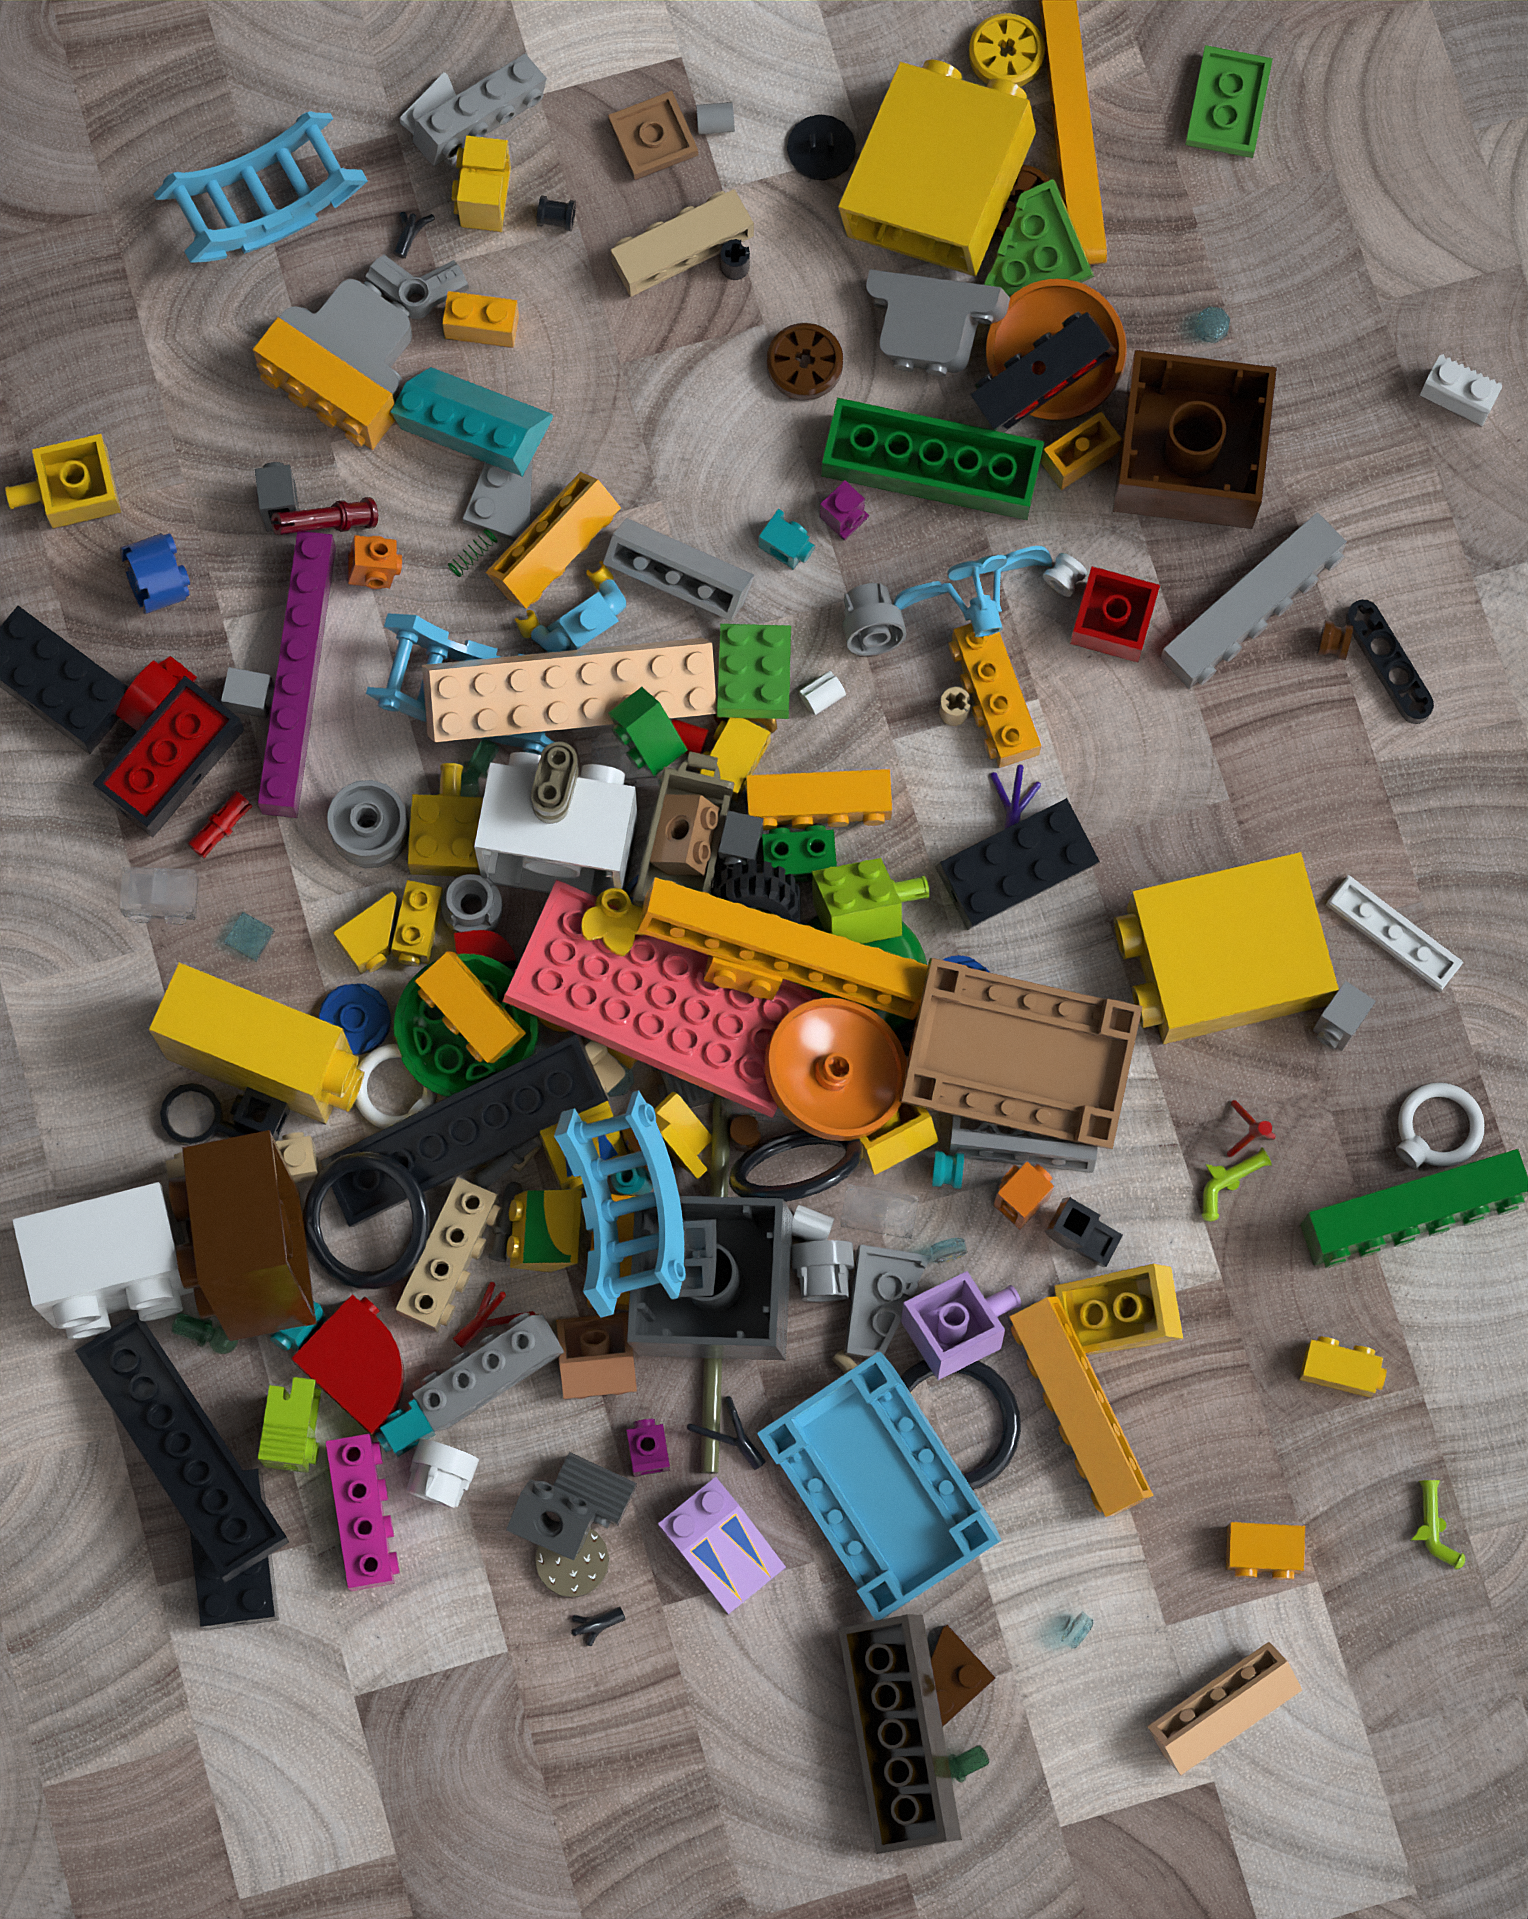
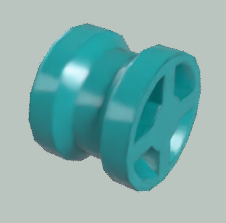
M935 1150L932 1187H940L943 1184L951 1185L954 1189H961L964 1153H956L950 1156L945 1155L943 1151Z

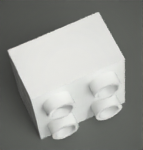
M515 752L510 754L508 765L490 762L474 845L481 877H488L496 885L549 894L556 879L596 897L604 890L610 888L626 890L638 828L635 787L623 785L624 772L604 765L588 764L582 766L581 775L577 778L568 814L560 822L549 824L542 822L536 817L531 801V789L541 755Z
M160 1182L12 1219L32 1306L54 1328L65 1329L68 1339L91 1337L110 1330L111 1325L108 1314L126 1309L137 1310L141 1321L156 1320L177 1314L183 1310L180 1296L194 1292L193 1288L184 1289L181 1282L176 1258V1246L186 1243L181 1222L176 1221L170 1197Z

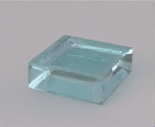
M242 912L224 943L257 962L275 931L268 925Z

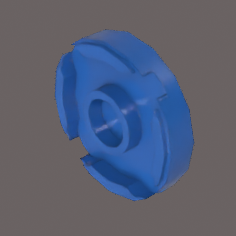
M357 983L338 986L326 996L320 1007L319 1019L343 1028L353 1055H362L373 1051L384 1042L390 1031L391 1014L387 1001L378 990L367 984Z

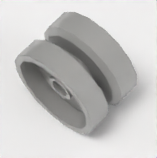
M374 780L356 781L343 787L331 801L327 813L328 829L338 853L350 864L362 868L382 867L394 861L405 849L409 838V820L406 809L399 795L387 784ZM367 822L375 823L370 828H363Z

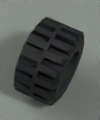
M748 860L746 865L739 862L733 865L732 870L729 868L723 870L721 877H716L713 882V888H711L710 893L712 896L733 903H741L746 907L764 908L765 910L761 912L775 914L780 918L800 924V888L798 884H795V878L792 874L785 875V869L781 866L774 868L772 863L764 861L763 864H756V860Z

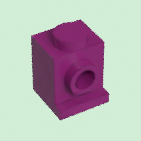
M844 480L820 504V518L845 541L869 518V514L864 510L865 498Z
M643 1419L633 1422L634 1429H628L627 1435L634 1477L670 1471L663 1424L656 1425L655 1419ZM649 1438L654 1441L655 1447L653 1450L644 1451L641 1448V1442L644 1439Z

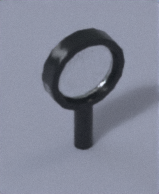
M194 1083L179 1085L170 1091L162 1102L160 1111L162 1126L169 1137L179 1144L192 1146L206 1143L214 1138L217 1133L229 1138L254 1133L223 1120L220 1101L214 1092L204 1085Z

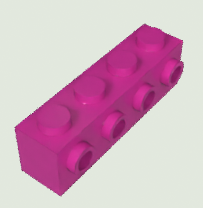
M370 1434L325 1441L348 1589L350 1591H357L395 1584L394 1575L400 1574L397 1552H390L388 1538L394 1537V1529L391 1515L384 1516L382 1501H387L389 1498L385 1478H378L377 1465L383 1464L380 1442L373 1443Z

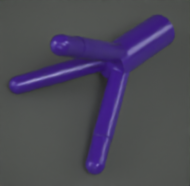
M1021 764L1017 765L1011 803L997 773L992 772L990 774L1006 810L1004 829L1020 822L1022 811L1041 787L1040 782H1035L1019 803L1024 770Z

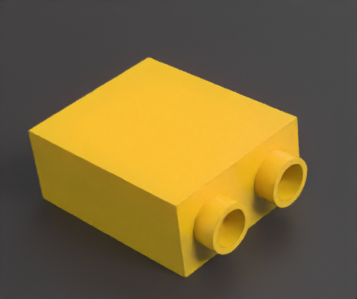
M926 60L922 68L899 62L838 206L847 237L976 277L1036 133L1030 100L1026 99L1025 91L1016 84L1003 79H991L986 87L962 80V74L955 67L939 60Z
M1301 852L1132 891L1127 906L1128 914L1114 917L1116 939L1123 959L1139 956L1146 983L1132 986L1133 1002L1135 1005L1142 1006L1139 1024L1142 1028L1158 1025L1162 1044L1325 1007L1330 1004L1339 990Z
M181 962L178 963L149 1027L151 1034L167 1060L243 1091L247 1087L286 1102L290 1110L324 1124L327 1123L333 1107L346 1112L350 1111L361 1089L365 1075L364 1071L357 1069L359 1057L353 1055L343 1028Z

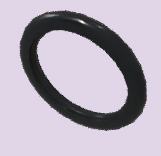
M804 1130L789 1132L762 1142L745 1152L730 1170L729 1185L733 1192L742 1198L784 1199L785 1202L802 1199L825 1191L848 1178L862 1161L863 1145L859 1139L835 1141L814 1136ZM824 1144L838 1146L846 1151L844 1157L836 1165L819 1175L800 1182L766 1186L750 1183L746 1179L749 1172L767 1158L793 1148Z
M356 1151L340 1156L326 1165L316 1176L306 1196L303 1222L307 1245L316 1262L324 1271L343 1285L365 1290L387 1287L406 1277L419 1262L426 1248L430 1230L429 1209L426 1197L416 1178L404 1165L390 1156L373 1151ZM356 1170H374L392 1178L403 1189L412 1211L413 1229L404 1253L394 1263L377 1271H358L338 1261L328 1249L320 1227V1211L328 1189L337 1179Z
M922 1360L907 1369L900 1378L911 1393L919 1383L935 1375L927 1362ZM976 1361L954 1373L968 1375L980 1381L992 1392L1002 1413L1003 1431L1000 1443L990 1459L974 1471L963 1474L972 1490L983 1487L1003 1472L1010 1464L1018 1448L1021 1434L1020 1410L1014 1393L1006 1381L993 1368L980 1361Z

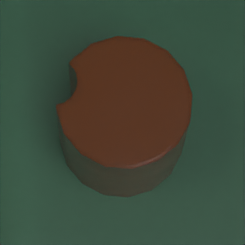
M741 1115L733 1120L730 1126V1141L736 1150L747 1152L759 1144L761 1140V1132L758 1131L759 1122L750 1115Z

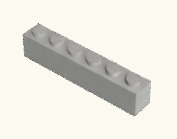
M1317 512L1163 649L1160 659L1189 689L1197 682L1203 685L1216 673L1217 670L1214 667L1224 659L1226 662H1229L1241 651L1242 646L1240 644L1248 636L1255 639L1268 626L1265 622L1274 613L1279 617L1293 604L1291 598L1299 591L1303 594L1308 592L1318 582L1319 578L1317 575L1325 568L1329 571L1334 569L1345 557L1342 552L1347 541Z

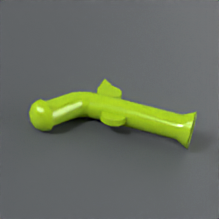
M1263 1147L1260 1148L1257 1154L1228 1170L1222 1166L1205 1164L1212 1178L1207 1182L1203 1191L1202 1218L1209 1222L1219 1218V1190L1226 1187L1234 1191L1240 1185L1239 1179L1263 1166H1272V1162Z
M1441 1480L1419 1481L1423 1489L1424 1525L1417 1529L1415 1536L1410 1541H1425L1427 1549L1433 1556L1453 1566L1456 1570L1460 1569L1465 1564V1555L1447 1547L1439 1540V1533L1446 1529L1445 1520L1438 1517L1437 1488Z

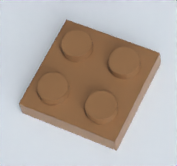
M672 91L608 115V121L634 180L699 155L696 143Z

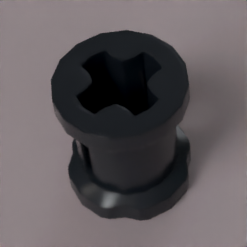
M541 195L536 216L537 226L543 227L544 224L565 227L566 231L571 232L575 220L576 200H570L566 203L548 200L547 196Z

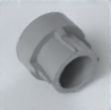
M868 583L857 586L847 594H844L846 618L843 621V630L848 649L851 652L863 656L879 655L895 649L905 640L906 629L901 610L892 604L890 593L886 586L882 585V583Z
M475 874L462 875L453 881L449 880L441 897V911L447 927L453 933L472 930H488L493 932L499 925L503 914L501 895L494 882L488 877L485 878ZM476 899L482 904L480 911L476 914L465 913L462 910V906L467 900Z
M823 1240L804 1242L791 1246L792 1272L797 1273V1277H800L802 1301L830 1302L849 1297V1270L854 1268L852 1242Z

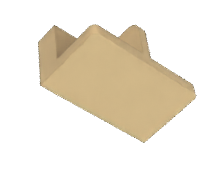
M591 1040L585 1046V1049L607 1096V1093L625 1077V1070L608 1053L607 1046Z

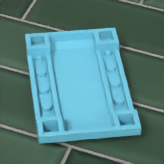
M877 1352L757 1433L776 1465L780 1464L851 1575L859 1588L857 1593L875 1621L886 1618L1002 1541L992 1519L899 1374L881 1352Z

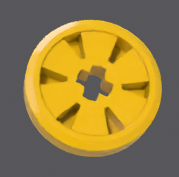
M1011 13L993 15L976 27L970 39V65L974 73L986 84L991 79H1003L1022 87L1037 76L1044 60L1045 44L1041 32L1030 20L1020 15ZM1002 46L1004 49L1007 46L1013 47V56L1007 54L1006 57L1001 56L1000 47Z

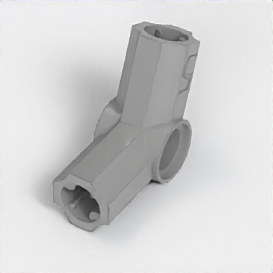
M383 255L373 262L365 276L366 281L373 284L380 292L392 301L403 305L410 313L408 317L412 319H420L428 315L434 306L446 301L448 291L462 293L469 289L465 276L455 260L419 278L413 277L387 256ZM412 294L424 296L421 301L416 303L407 300Z

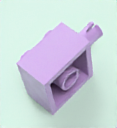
M966 1271L903 1303L901 1323L937 1380H940L1000 1350L1005 1329L997 1317L1021 1307V1299L1012 1285L984 1298L970 1274Z

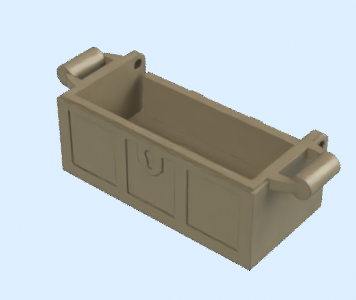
M690 751L689 757L682 763L679 769L664 767L632 905L643 908L645 896L655 877L710 894L718 861V851L734 789L733 782L720 778L717 757ZM692 766L714 771V777L686 771V767ZM665 794L702 795L719 807L718 823L714 829L710 847L711 855L704 875H668L650 863Z

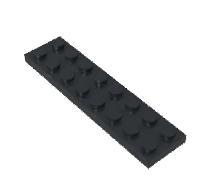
M575 1034L321 1160V1164L324 1168L340 1156L356 1151H373L390 1156L404 1165L416 1178L423 1192H426L540 1136L541 1130L559 1122L563 1111L575 1108L579 1114L601 1103L609 1102L580 1035ZM374 1170L349 1172L337 1179L331 1186L349 1227H355L408 1201L403 1189L392 1178Z
M138 1313L75 1350L78 1358L224 1583L289 1543L287 1536L146 1322L139 1319Z

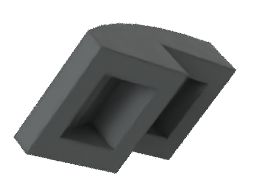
M716 1219L682 1221L686 1276L685 1280L682 1281L679 1297L711 1296L714 1291L716 1273Z

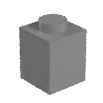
M228 667L221 699L222 705L234 713L267 718L268 710L272 708L275 688L271 675Z

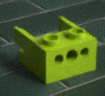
M293 1377L291 1394L287 1392L285 1387L269 1385L258 1460L265 1468L309 1473L310 1464H317L319 1443L316 1442L314 1437L322 1389L315 1388L316 1380Z

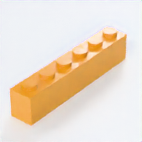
M1058 1296L1046 1297L1009 1316L1013 1323L1011 1326L1012 1335L1020 1346H1024L1029 1357L1026 1360L1027 1366L1034 1378H1039L1045 1390L1042 1393L1044 1402L1051 1412L1055 1411L1061 1423L1058 1426L1059 1433L1063 1441L1068 1446H1072L1077 1457L1074 1460L1076 1469L1083 1479L1087 1478L1093 1490L1090 1495L1095 1508L1100 1513L1103 1512L1105 1517H1109L1153 1497L1154 1495Z

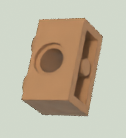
M665 794L650 863L668 875H704L711 855L710 847L714 829L718 823L719 807L702 795Z

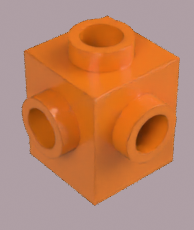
M354 535L348 552V584L367 586L371 589H390L394 576L400 575L402 569V555L397 554L396 540L385 539L381 536L366 537Z

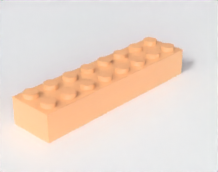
M704 638L422 665L427 734L434 742L611 725L614 722L608 712L640 687H643L660 702L669 719L717 714L712 642Z

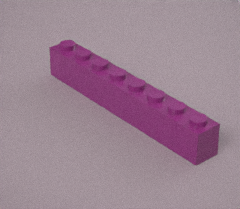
M297 532L258 799L262 815L298 818L336 553L333 534Z

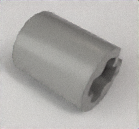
M732 102L696 105L698 135L735 132Z

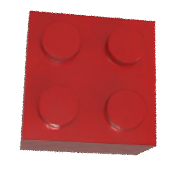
M1092 566L1070 644L1138 663L1160 585Z

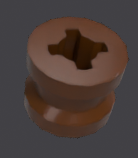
M1325 620L1317 654L1323 656L1328 653L1335 654L1338 659L1346 660L1353 626L1347 624L1343 627L1335 626L1332 621Z

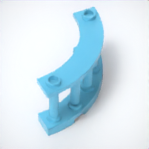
M306 112L297 118L294 125L278 137L242 157L204 170L185 173L174 172L163 180V184L153 195L156 200L176 199L196 235L194 242L184 251L190 263L221 260L227 258L226 252L241 248L245 254L277 242L318 220L317 212L331 203L333 207H338L368 182L362 170L340 167L321 133V130L333 120L331 113ZM309 140L329 174L327 180L313 191L310 190L291 155L292 152ZM278 161L299 197L297 201L281 210L275 208L256 172ZM241 179L245 180L264 215L263 218L246 224L239 222L221 189ZM208 192L227 228L208 229L190 196Z
M387 613L384 627L397 634L396 639L399 641L387 687H367L366 694L379 701L378 706L384 710L400 711L426 722L423 680L417 700L400 691L413 645L417 644L427 649L426 654L429 656L427 664L442 663V660L447 659V657L457 661L499 658L501 656H497V648L471 640H466L464 645L448 639V631L425 621L417 615ZM546 731L479 738L520 747L527 753L541 755L543 749L554 742L545 736Z
M639 1091L632 1092L626 1113L587 1124L581 1120L575 1108L563 1111L554 1137L568 1161L573 1176H581L587 1197L581 1199L586 1229L594 1234V1250L588 1251L584 1294L600 1318L614 1314L617 1298L621 1293L661 1283L671 1299L678 1298L682 1281L685 1280L686 1276L684 1268L682 1210L672 1164L657 1126L653 1107L645 1102ZM632 1128L642 1151L605 1161L599 1158L592 1138ZM644 1165L648 1166L654 1192L616 1202L612 1200L607 1182L608 1175ZM657 1206L659 1233L619 1242L616 1222L619 1216ZM658 1249L655 1269L619 1278L620 1262L623 1261L624 1257Z

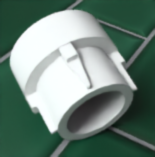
M420 1439L412 1459V1465L409 1470L411 1476L406 1490L423 1500L454 1509L455 1506L458 1507L464 1490H468L479 1459L456 1448L435 1441Z

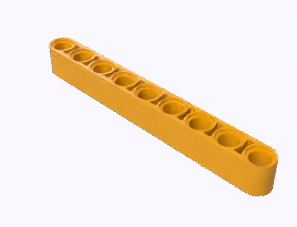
M1038 0L1045 44V59L1062 199L1089 264H1105L1107 262L1106 237L1077 0Z

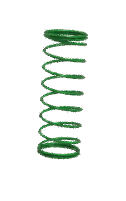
M485 528L483 530L490 538L492 544L493 542H498L497 538L488 529ZM478 535V537L485 543V545H486V547H487V549H488V546H487V545H489V544L486 543V542ZM473 540V542H474V543L480 548V550L482 551L483 548L480 547L475 540ZM458 554V556L464 561L465 564H469ZM453 559L461 569L462 574L452 563H448V566L458 577H461L463 575L462 569L468 570V566L465 569Z

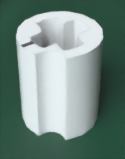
M830 670L798 691L803 703L814 716L846 696L842 684Z
M798 1205L792 1221V1235L808 1242L827 1240L835 1218Z

